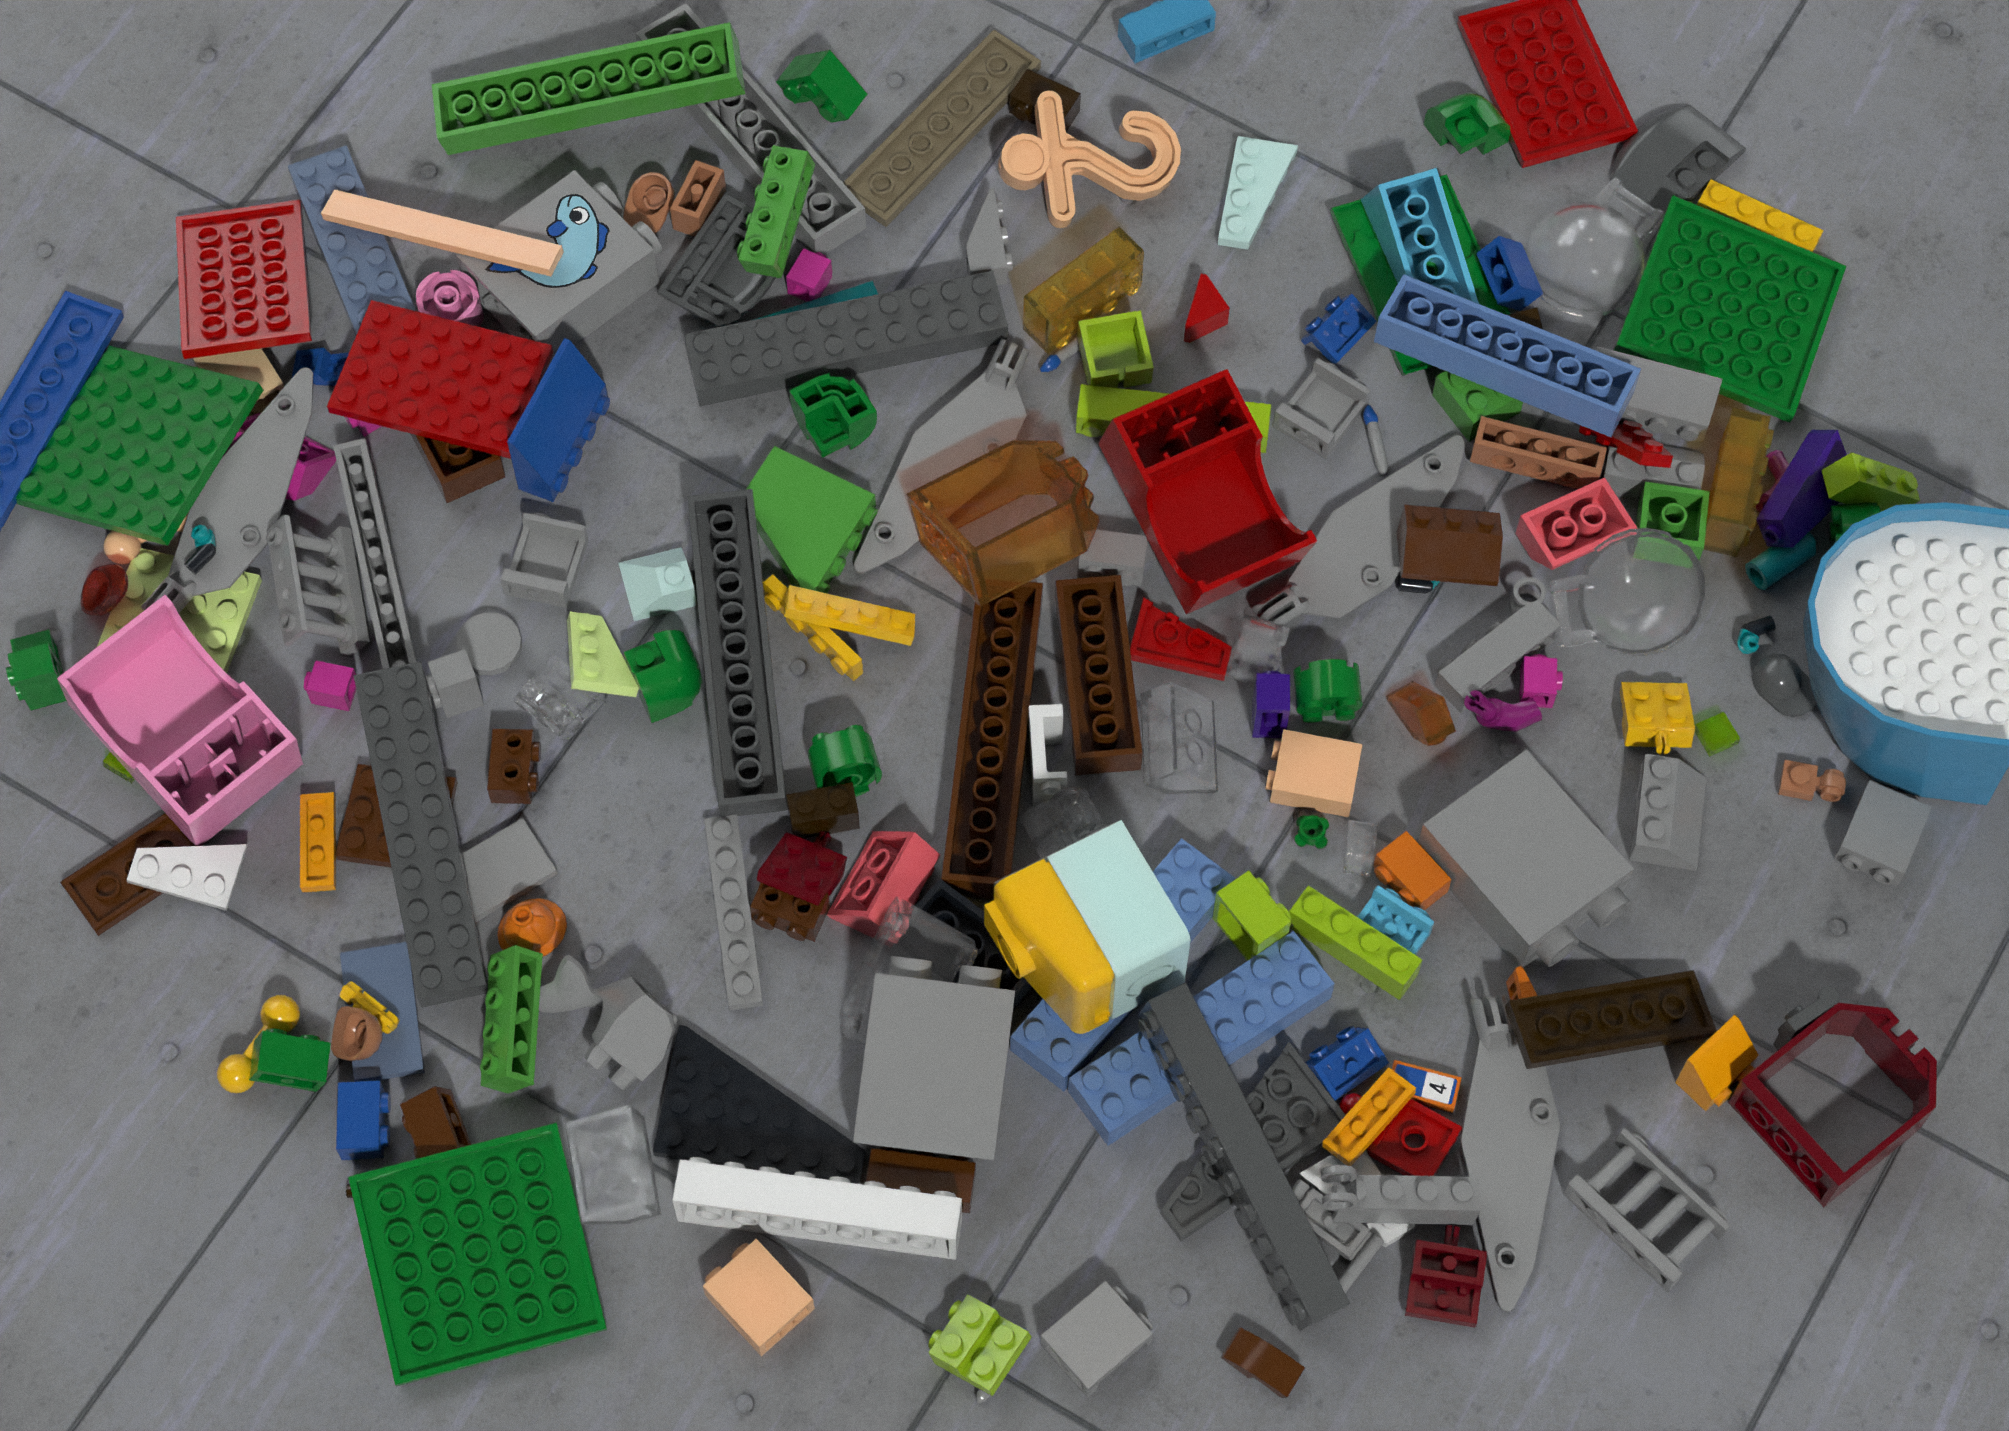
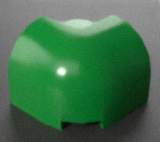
M1468 92L1452 96L1429 108L1425 114L1423 124L1440 146L1451 142L1460 155L1474 147H1477L1481 154L1485 155L1508 143L1511 132L1510 125L1490 101L1482 95Z
M828 373L789 390L792 410L806 439L811 440L822 458L845 446L852 450L865 441L876 428L877 410L854 379L850 381L843 377H832Z
M665 630L653 634V641L624 652L625 660L639 687V697L651 723L687 709L693 705V700L700 692L703 682L699 663L686 635L682 631Z

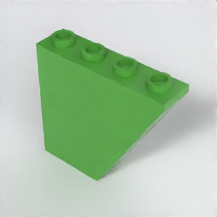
M776 446L773 447L746 488L753 489L758 533L791 585L827 594L830 590L829 583L834 576L838 577L842 573L846 565L845 558L850 550L855 551L858 548L862 539L861 533L866 525H872L878 512L875 494Z

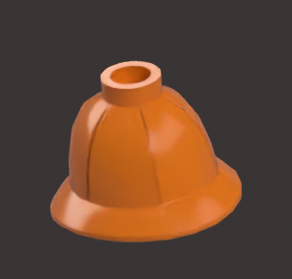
M536 898L521 901L509 909L501 919L497 934L499 945L502 950L517 945L542 953L544 957L557 948L563 940L567 928L566 916L558 905L549 900Z

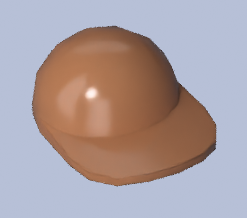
M649 172L641 175L633 183L623 215V219L631 227L637 222L642 221L654 234L662 228L675 200V190L667 177L660 173Z
M350 1006L341 1007L337 1012L331 1042L333 1055L349 1061L364 1060L371 1057L379 1049L383 1039L381 1024L371 1012Z

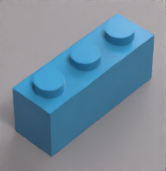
M1208 0L1156 1L1149 7L1137 12H1129L1120 18L1118 38L1135 64L1214 31L1216 11Z

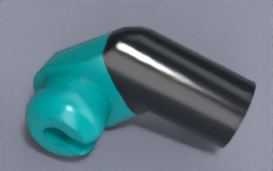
M197 525L193 528L191 537L195 539L196 552L184 563L187 569L195 575L216 554L215 535L205 525Z
M1400 575L1398 591L1426 594L1431 592L1441 581L1401 578Z
M1769 615L1742 625L1737 638V646L1742 653H1754L1759 648L1760 635L1775 631L1776 625L1772 616Z

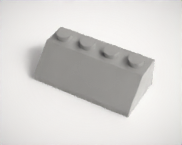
M1597 346L1596 351L1641 368L1634 394L1619 421L1620 423L1633 421L1642 424V427L1649 428L1656 433L1676 435L1686 441H1704L1722 378Z

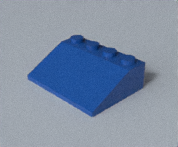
M566 338L563 339L507 441L518 489L554 502L559 492L562 493L565 490L570 470L579 464L586 441L592 440L600 415L604 416L610 405L606 384L575 345Z

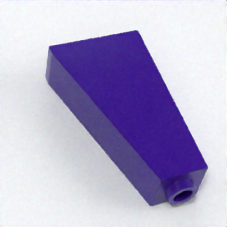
M1811 430L1756 519L1767 547L1793 548L1831 511V506L1840 503L1829 499L1822 474V469L1847 455L1838 430Z

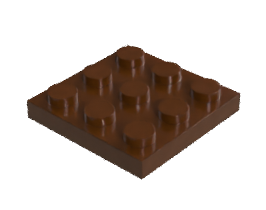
M358 764L335 856L337 860L392 868L372 766ZM446 776L451 804L453 805L458 782L456 777Z

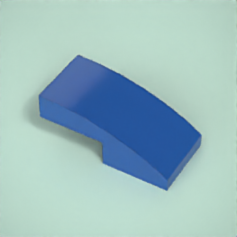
M325 348L298 350L291 378L301 368H309L313 372V384L335 386L349 352L330 354Z

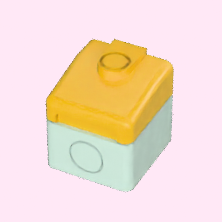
M1122 820L1048 856L1047 862L1042 859L1002 879L994 887V900L984 905V925L1010 970L1018 979L1024 977L1074 1033L1085 1034L1109 1022V1019L1113 1020L1148 1002V1000L1185 983L1191 942L1189 932Z

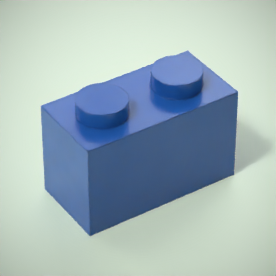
M1498 236L1476 253L1498 305L1522 311L1544 294L1521 242Z
M380 1081L338 1083L336 1150L341 1160L384 1158V1146L390 1145L389 1125H385V1113H390L391 1098L390 1093L385 1092Z

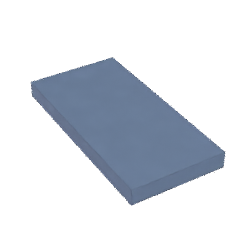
M406 942L341 952L343 986L350 981L355 982L363 989L362 993L364 991L369 993L387 1008L385 1012L391 1011L400 1020L397 1025L398 1027L390 1034L382 1032L383 1039L380 1047L371 1057L352 1061L354 1081H379L425 1073L414 979ZM345 1002L346 1006L352 1007L354 1005L353 1003L349 1005Z

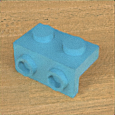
M1379 885L1375 887L1371 899L1357 916L1415 955L1430 936L1434 921L1426 911L1419 907L1413 908L1402 901L1400 895L1394 890L1384 889Z

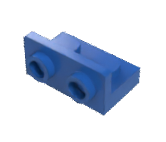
M1353 294L1342 299L1337 296L1324 308L1327 313L1322 318L1318 316L1305 327L1308 333L1301 339L1304 345L1312 342L1332 364L1337 363L1377 322Z
M1349 1026L1336 1035L1338 1040L1328 1047L1327 1045H1322L1309 1054L1310 1059L1305 1062L1334 1101L1389 1064L1368 1028Z

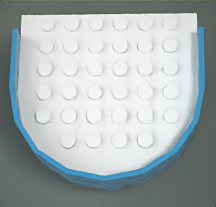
M1947 502L1895 505L1852 524L1820 560L1803 620L1811 690L1818 709L1841 752L1875 782L1918 797L1987 805L2009 767V510Z

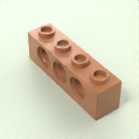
M1481 416L1470 462L1580 489L1599 480L1607 447Z

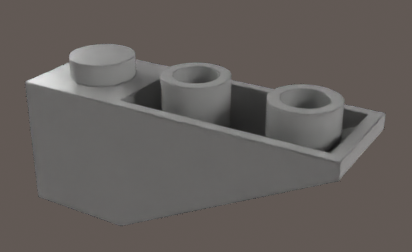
M994 188L989 189L967 241L966 265L968 276L994 271L996 283L1001 285L1007 284L1008 271H1013L1011 252L1005 253L1004 245H1008V234L1006 226H1000L999 219L1004 218L1002 200H996Z

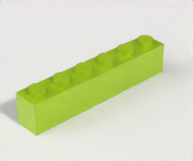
M1081 384L1076 433L1084 434L1088 437L1103 436L1112 419L1170 393ZM1245 401L1263 436L1261 453H1266L1271 404Z

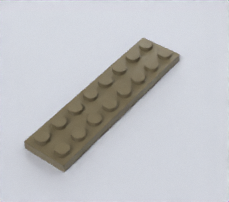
M993 30L843 182L865 207V213L887 227L1009 101V95L1026 69L1036 73L1039 71L1041 60L996 30Z

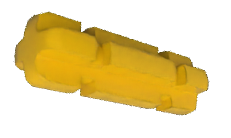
M350 981L341 988L340 998L349 1005L353 1003L352 1007L371 1012L381 1024L382 1032L390 1034L398 1027L399 1018L391 1011L385 1012L387 1008L366 991L362 993L363 989L355 982Z

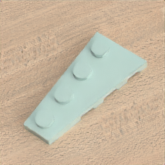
M1242 136L1237 137L1217 245L1249 249L1280 183L1283 182L1291 161L1294 160L1297 154L1298 145Z

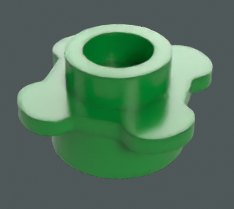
M1302 815L1297 818L1296 825L1299 828L1298 834L1294 838L1295 843L1300 847L1312 845L1318 849L1325 848L1328 843L1325 837L1326 830L1329 828L1328 820L1315 815ZM1309 830H1314L1315 834H1310Z

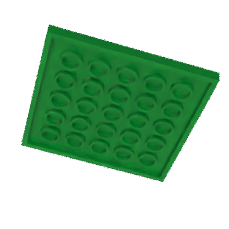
M1672 195L1613 351L1722 378L1718 394L1790 423L1799 405L1846 265Z
M109 346L62 418L44 451L38 456L37 463L31 473L21 482V490L15 498L17 504L168 546L264 389L255 381Z
M557 1123L348 1177L396 1386L607 1330Z

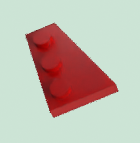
M1624 421L1623 425H1617L1612 437L1580 425L1579 433L1585 436H1597L1596 442L1601 445L1617 448L1616 452L1639 465L1671 468L1673 455L1663 447L1664 444L1653 438V434L1646 432L1640 423Z
M1143 597L1130 647L1131 661L1225 681L1232 646L1199 628L1194 629L1181 622L1178 616L1171 612H1163L1153 606V602Z

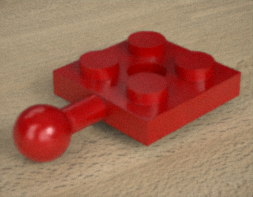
M1351 1093L1342 1098L1340 1108L1345 1115L1362 1098L1361 1095ZM1410 1099L1370 1144L1367 1153L1370 1157L1402 1175L1436 1176L1460 1136L1463 1127ZM1412 1133L1419 1134L1425 1143L1419 1148H1411L1405 1143V1137Z

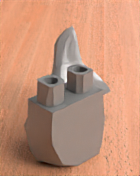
M568 954L561 961L554 981L540 987V1012L558 1013L585 1007L602 1008L600 1021L591 1036L594 1042L584 1057L588 1063L599 1071L611 1058L616 1060L618 1064L608 1077L622 1090H625L637 1078L643 1081L663 1060L676 1031V1015L672 1011L668 1012L669 1009L634 977L629 976L598 989H593L581 964Z

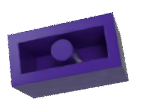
M1278 671L1256 673L1252 698V738H1282L1283 729L1287 730L1290 715V674H1281Z

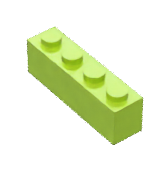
M1309 885L1289 910L1291 930L1398 1000L1403 997L1418 976L1423 961L1421 958Z

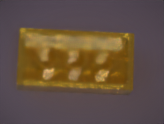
M1116 228L1024 296L1023 330L1047 354L1055 348H1062L1077 333L1078 321L1097 318L1103 313L1111 312L1121 299L1127 295H1134L1142 285L1144 250L1122 228Z
M1732 408L1720 440L1709 494L1703 550L1737 557L1740 547H1747L1751 531L1753 532L1757 519L1755 508L1756 503L1758 504L1763 489V485L1760 482L1762 476L1765 475L1768 464L1766 453L1767 449L1770 448L1774 430L1768 429L1771 416Z

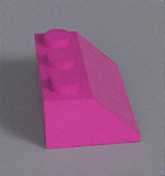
M261 413L246 418L225 454ZM305 436L285 499L298 500L311 495L337 461L335 451Z

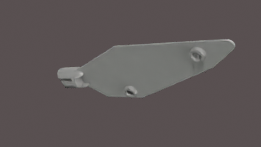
M1001 339L987 371L914 432L854 562L856 572L866 573L902 556L1003 470L1027 417L1016 381L1028 357L1029 349L1023 348L1013 370L1010 367L1015 358L1018 345L1015 343L1010 345L1003 363L1000 364L998 362L1007 340ZM887 533L890 537L884 539L879 534Z
M301 368L222 457L189 511L168 576L142 604L141 608L143 610H146L162 596L166 595L174 604L179 614L193 596L230 588L268 545L266 540L267 529L280 517L312 416L313 372L311 369ZM290 406L288 410H282L284 407ZM197 525H205L215 535L216 554L195 575L187 569L184 563L196 552L195 539L191 537L193 528Z
M1455 435L1333 510L1318 533L1316 544L1300 561L1284 588L1252 607L1256 615L1264 612L1260 617V621L1263 625L1270 624L1267 628L1270 634L1302 614L1340 619L1391 587L1400 572L1396 531L1404 504L1427 507L1441 506L1457 479L1466 444L1462 436ZM1429 465L1434 466L1437 470L1431 469Z
M1504 994L1497 995L1495 998L1493 996H1486L1482 1000L1480 998L1470 999L1479 1043L1460 1142L1468 1177H1478L1481 1211L1478 1214V1220L1485 1251H1487V1259L1497 1303L1501 1310L1509 1312L1516 1306L1534 1269L1560 1123L1546 1066L1526 1069L1505 1009ZM1501 1255L1509 1258L1510 1265L1502 1262Z

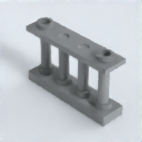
M283 515L267 529L266 540L269 544L280 615V629L284 645H292L307 632L337 638L340 655L352 657L369 643V636L351 528L339 526L326 539L292 533L290 516ZM295 547L323 552L326 567L298 562ZM299 575L327 580L331 596L301 590ZM304 604L332 609L335 624L306 619Z
M1624 1128L1615 1141V1144L1621 1150L1590 1180H1583L1577 1174L1568 1183L1563 1195L1666 1292H1669L1683 1274L1679 1269V1263L1710 1232L1720 1240L1729 1229L1730 1224L1726 1222L1727 1218L1721 1210L1715 1206H1709L1648 1150L1647 1143L1641 1136L1636 1133L1631 1134ZM1632 1159L1647 1174L1616 1205H1610L1600 1196V1189ZM1658 1183L1673 1199L1643 1229H1636L1626 1220V1214ZM1685 1208L1700 1223L1669 1254H1662L1653 1245L1652 1239Z

